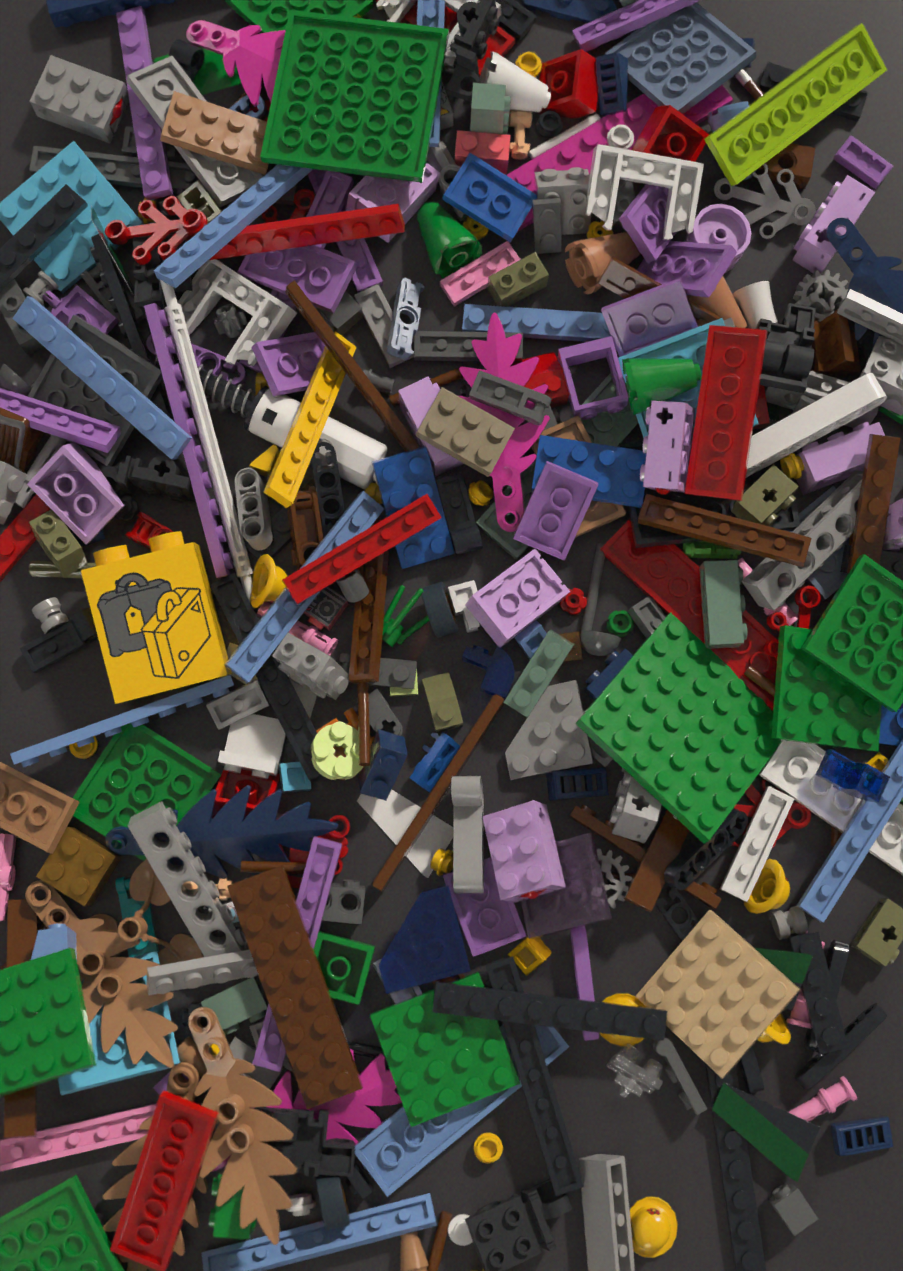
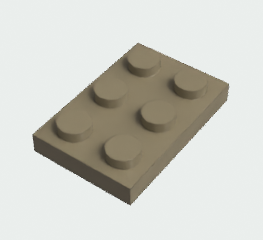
M441 387L415 436L489 477L515 428Z

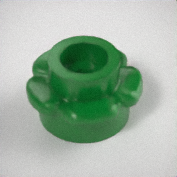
M613 611L608 616L607 629L610 633H614L615 636L624 637L633 630L634 621L627 611ZM618 621H621L623 625L619 626Z

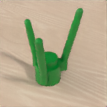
M401 585L384 615L382 640L391 647L396 642L401 645L407 637L429 621L427 615L404 633H401L404 628L399 623L422 595L423 589H418L394 620L390 619L405 587Z

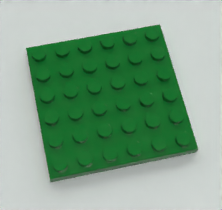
M290 10L260 155L261 161L271 164L423 183L448 45L449 29Z
M671 612L662 620L575 723L703 843L708 842L781 742L779 739H771L773 711L766 705L765 701L754 694L724 661L710 648H706L705 644Z

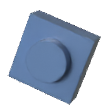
M535 621L514 638L524 654L531 660L545 638L546 632L542 625Z

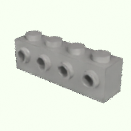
M595 1154L580 1158L579 1172L584 1185L581 1190L588 1271H635L625 1156Z

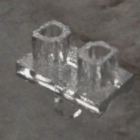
M626 1044L618 1054L610 1058L607 1067L618 1073L614 1081L622 1086L620 1095L624 1098L630 1092L640 1096L643 1090L652 1094L655 1089L659 1090L663 1083L659 1079L663 1065L655 1060L648 1059L643 1068L635 1064V1061L640 1052L630 1044Z

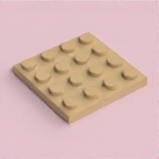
M709 910L639 991L636 997L647 1008L666 1010V1026L721 1078H724L796 996L800 989L716 913Z

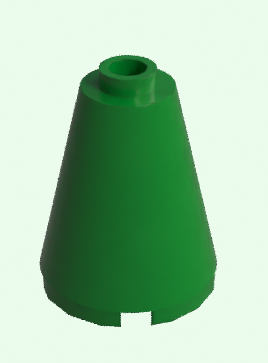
M434 202L421 206L417 214V221L432 269L436 275L440 274L441 278H446L480 257L482 245L479 240L440 204Z
M627 358L622 360L623 374L627 375L625 376V385L633 415L640 414L646 411L647 408H651L652 401H667L697 387V381L702 379L700 366L698 363L694 364L692 359Z

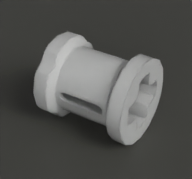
M40 271L38 273L39 277L29 288L25 287L23 292L28 297L36 299L43 306L44 300L42 297L44 294L48 296L45 292L48 290H58L59 286L47 274Z

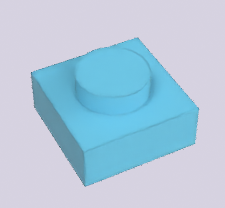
M300 762L280 763L279 772L282 793L311 790V781H309Z

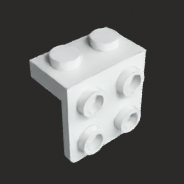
M251 714L232 723L225 751H220L218 762L224 766V770L234 773H241V769L252 771L251 776L268 779L269 775L277 776L286 737L279 720Z

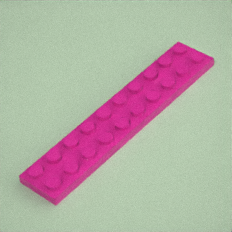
M722 84L683 115L698 125L707 119L709 112L712 111L713 116L718 113L717 108L732 104L733 98ZM642 94L627 103L625 112L603 117L506 176L537 195L534 182L535 172H542L545 169L563 171L579 167L588 169L590 175L593 150L597 144L609 146L607 135L610 129L617 125L629 127L634 135L633 144L628 149L631 150L658 105L647 95ZM533 206L518 231L533 223Z

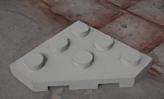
M576 680L548 686L505 752L510 780L594 763L588 735L575 724L583 714Z

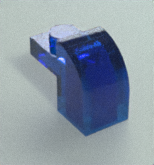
M473 645V648L466 646L462 661L487 670L480 691L491 696L497 694L506 699L514 679V665L510 656L499 647H496L493 656L488 655L489 651L483 647Z
M830 749L826 750L815 774L833 784L834 788L848 795L879 803L890 779V776L864 763H855Z

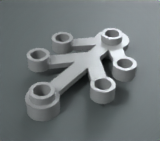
M766 163L763 164L764 173L762 175H757L755 171L752 173L758 179L765 195L736 187L735 185L731 186L727 178L719 179L714 185V193L721 200H728L734 197L761 205L759 208L744 215L749 224L776 210L787 213L772 223L765 222L760 226L759 233L765 239L772 238L777 231L791 223L797 225L810 223L816 212L815 205L811 200L801 198L793 182V172L789 169L779 171L777 181L785 187L791 202L779 198L767 174L768 167ZM783 172L790 174V180L787 183H783L780 180ZM726 183L730 186L728 194L720 192L722 184ZM801 206L807 209V214L804 217H800L797 214V210ZM766 225H770L773 229L769 236L763 234V228Z

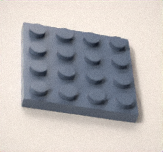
M697 2L692 6L684 7L667 17L660 18L642 28H638L605 53L607 55L618 52L628 58L627 79L658 106L671 105L682 114L756 59V51Z

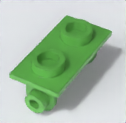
M706 541L683 543V552L689 558L737 559V555L741 554L740 550Z

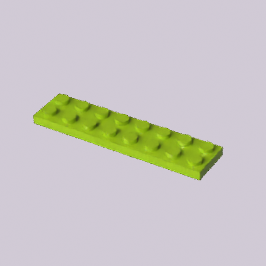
M863 23L852 28L704 139L731 186L740 183L887 71Z

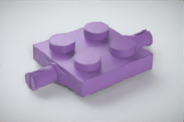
M78 285L61 299L50 290L45 292L49 297L45 294L42 297L44 301L53 307L51 314L66 327L72 316L77 315L108 335L119 322L115 316Z

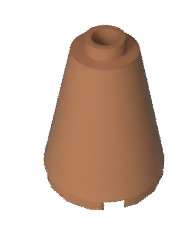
M628 232L574 241L565 248V252L569 251V259L565 260L569 275L578 288L583 286L586 289L584 291L585 294H592L602 287L598 282L612 257L629 265L640 255L637 246Z
M722 276L710 297L687 295L689 300L724 320L732 318L735 326L739 328L747 327V323L724 276Z

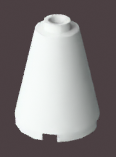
M491 51V58L487 57L479 77L480 82L506 85L505 96H511L510 110L540 112L542 108L546 109L551 97V93L548 92V86L498 53Z

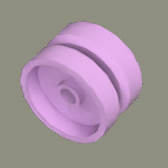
M725 204L710 205L701 210L694 221L693 232L686 234L685 242L732 245L737 254L729 268L725 271L726 273L734 268L750 243V224L744 214L733 206Z

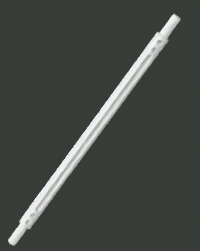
M160 280L167 305L165 312L237 578L240 577L242 588L250 601L253 587L250 574H253L244 539L240 532L239 520L181 304L177 303L174 288Z

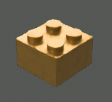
M67 827L54 853H50L36 877L83 906H92L122 856L112 852L109 848L78 829Z

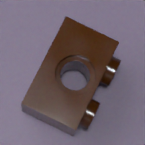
M790 144L767 161V174L772 184L780 185L777 181V174L783 169L778 164H784L793 172V182L797 190L805 189L811 178L815 148ZM763 165L755 172L757 175L764 173ZM783 172L780 180L783 183H787L790 180V174Z

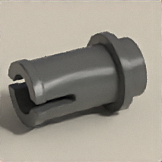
M373 369L363 371L377 391L388 396L391 395L395 379L373 373Z

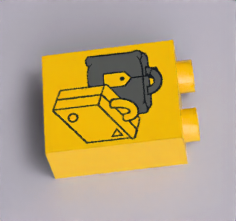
M181 531L149 538L151 553L131 558L129 557L127 545L96 551L93 553L96 567L81 570L115 704L232 674V670L225 666L229 658L200 545L194 542L185 544Z

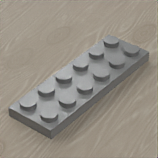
M173 56L127 76V83L162 130L174 91L206 101ZM175 146L220 208L238 199L263 177L260 173Z

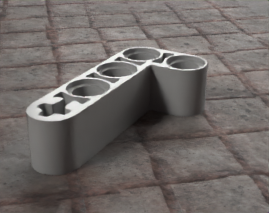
M452 776L454 893H483L484 822L482 816H484V795L481 776Z

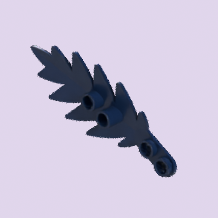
M834 219L828 225L827 238L854 274L850 281L848 292L850 289L859 292L861 289L860 293L903 314V271L891 270V268L900 265L902 260L891 256L877 257L849 219ZM839 227L846 229V233L842 236L835 233ZM854 249L862 251V255L858 258L853 257L851 253ZM855 322V340L859 341L869 328ZM875 332V334H874V340H873V347H874L875 342H876V340L878 339V337H879V336H883V335H881V334Z
M249 785L236 793L219 810L215 817L211 818L217 791L213 789L193 805L177 825L180 833L184 832L188 836L191 843V848L189 849L194 857L198 856L201 859L206 872L223 879L228 876V873L218 857L241 869V861H255L250 852L270 862H290L281 845L310 852L311 838L330 833L338 828V824L331 821L308 819L311 807L309 802L287 811L276 819L282 796L281 790H277L266 797L244 819L251 790ZM174 809L173 812L177 819L178 810ZM115 827L107 833L105 842L112 852L120 855H144L129 827ZM158 832L155 834L156 839L159 841L169 840V836L166 833ZM179 857L169 859L170 863L175 866L184 863Z

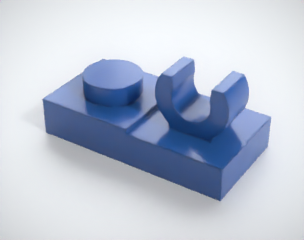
M443 732L441 735L437 733L431 734L436 742L431 748L423 745V750L428 754L415 766L414 772L410 776L411 780L429 793L461 747Z

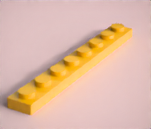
M335 331V335L353 357L356 346ZM326 346L263 491L286 508L292 505L346 374Z

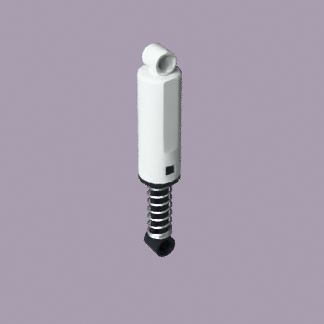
M176 352L173 353V357L176 364H178L179 359ZM156 356L154 365L160 368L158 357ZM203 364L197 366L204 394L207 395L205 396L206 398L212 397L213 403L221 402L223 408L231 407L233 413L241 412L242 417L246 418L244 423L245 430L281 448L283 447L301 402L285 394L273 397L267 385L263 386L257 395L251 393L252 389L246 391L242 389V384L236 386L232 384V379L226 381L222 379V374L219 376L214 375L213 369L208 372L203 369ZM181 380V386L186 389L185 381ZM328 416L320 439H327L334 446L340 478L362 489H366L373 481L377 483L372 462L386 457V445ZM324 446L319 447V452L315 454L320 456L322 466L328 465L325 453L330 452V450H326Z

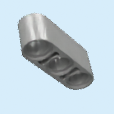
M244 468L236 474L234 481L240 532L253 549L264 550L270 546L273 539L268 495L263 492L266 485L254 469Z

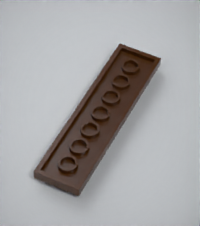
M281 865L228 885L229 894L306 1108L310 1109L363 1089L362 1081L284 866Z

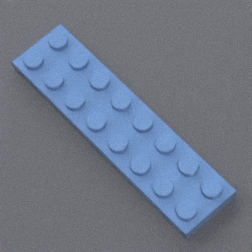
M502 1024L500 1030L520 1081L505 1028ZM534 1025L546 1065H548L569 1046L554 1027ZM522 1084L411 1127L404 1106H402L355 1145V1155L388 1197L518 1090Z

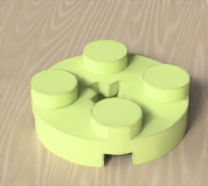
M335 722L322 728L311 743V759L313 766L322 776L331 780H347L356 776L364 767L359 765L358 730L352 726L346 725L343 722ZM333 746L343 747L346 757L344 758L341 755L338 758L333 755L335 753Z

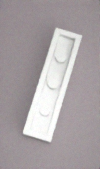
M770 786L766 787L721 884L720 890L745 902L748 901L794 798Z

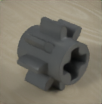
M234 304L220 307L216 311L218 317L213 318L219 335L225 333L227 338L241 335L245 329L244 325L248 324L244 310L241 308L236 309Z

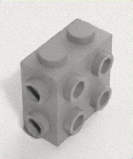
M290 633L286 634L272 655L280 663L278 668L289 675L293 682L302 687L304 684L307 685L314 694L323 699L327 695L336 700L348 686L349 674L331 656Z

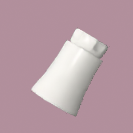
M769 281L753 283L733 293V297L747 323V328L756 329L760 319L778 323L772 304Z

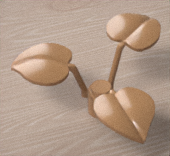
M147 859L137 867L130 879L129 890L132 898L137 901H145L140 910L135 912L134 917L122 920L119 927L117 921L109 915L97 914L90 917L104 920L103 925L90 932L118 933L123 940L128 942L142 939L143 941L164 946L165 948L158 953L160 965L203 958L197 943L189 935L177 934L168 943L165 940L146 934L148 925L142 918V914L148 909L150 902L160 906L171 900ZM122 952L117 953L111 957H118Z

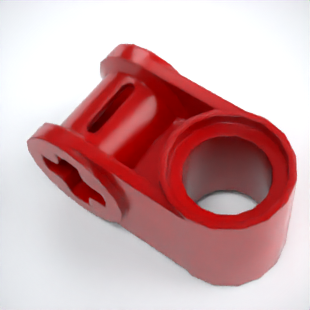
M139 512L137 514L138 520L132 530L127 532L125 536L135 543L150 549L149 538L173 531L152 517Z

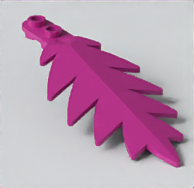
M204 20L192 23L186 32L188 41L197 47L222 54L224 67L229 77L233 76L237 66L241 83L254 107L258 106L262 79L270 102L272 101L286 30L258 34L261 31L259 25L248 26L234 31Z
M493 313L488 326L487 341L472 340L474 351L486 370L460 367L459 371L471 387L479 370L524 387L535 371L539 358L534 357L511 367L519 351L522 334L506 338L498 315ZM544 384L532 390L545 394L548 385ZM459 396L515 428L493 471L489 475L493 479L497 522L503 530L514 532L517 530L524 514L520 473L525 471L537 458L536 454L522 456L537 441L549 422L550 417L548 415L544 416L540 426L530 422L521 425L525 419L469 399V397ZM527 401L525 408L533 410L535 403ZM506 485L512 488V493L509 496L503 493V488ZM508 513L515 515V521L512 524L506 521Z
M350 1050L352 1057L354 1059V1052L353 1050ZM380 1053L360 1074L363 1089L307 1109L300 1089L293 1103L291 1072L286 1071L273 1091L282 1100V1103L279 1106L266 1107L314 1110L313 1119H319L320 1109L329 1110L326 1140L343 1138L353 1140L356 1145L358 1141L340 1123L355 1127L377 1128L383 1121L368 1106L395 1105L402 1103L399 1093L395 1090L397 1087L390 1069L386 1070L385 1055ZM231 1155L212 1171L226 1167Z

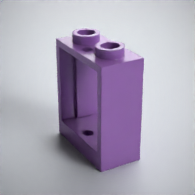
M612 336L558 349V361L563 369L569 392L568 399L573 417L579 415L581 420H587L597 416V413L605 411L616 413L627 406L629 397ZM607 357L617 396L579 405L569 366Z

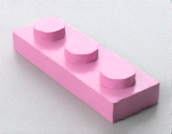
M506 241L441 280L440 286L455 307L485 289L488 285L489 276L521 259L509 241Z

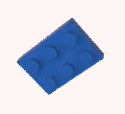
M469 153L444 193L442 200L511 243L531 210L533 200H537V195L472 153Z

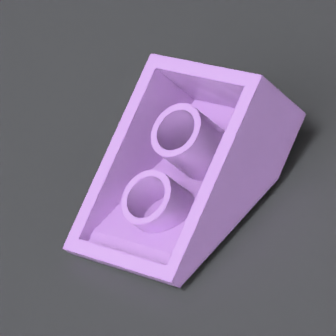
M76 442L63 445L27 483L85 544H88L124 507L97 464Z

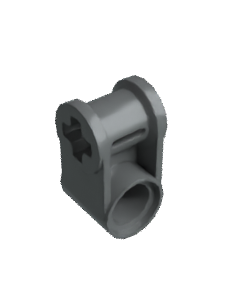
M375 689L369 694L370 725L377 733L378 729L385 731L384 725L387 723L391 726L396 724L393 728L394 734L402 736L403 727L379 690Z

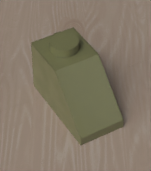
M449 672L422 679L436 733L463 726L459 704Z

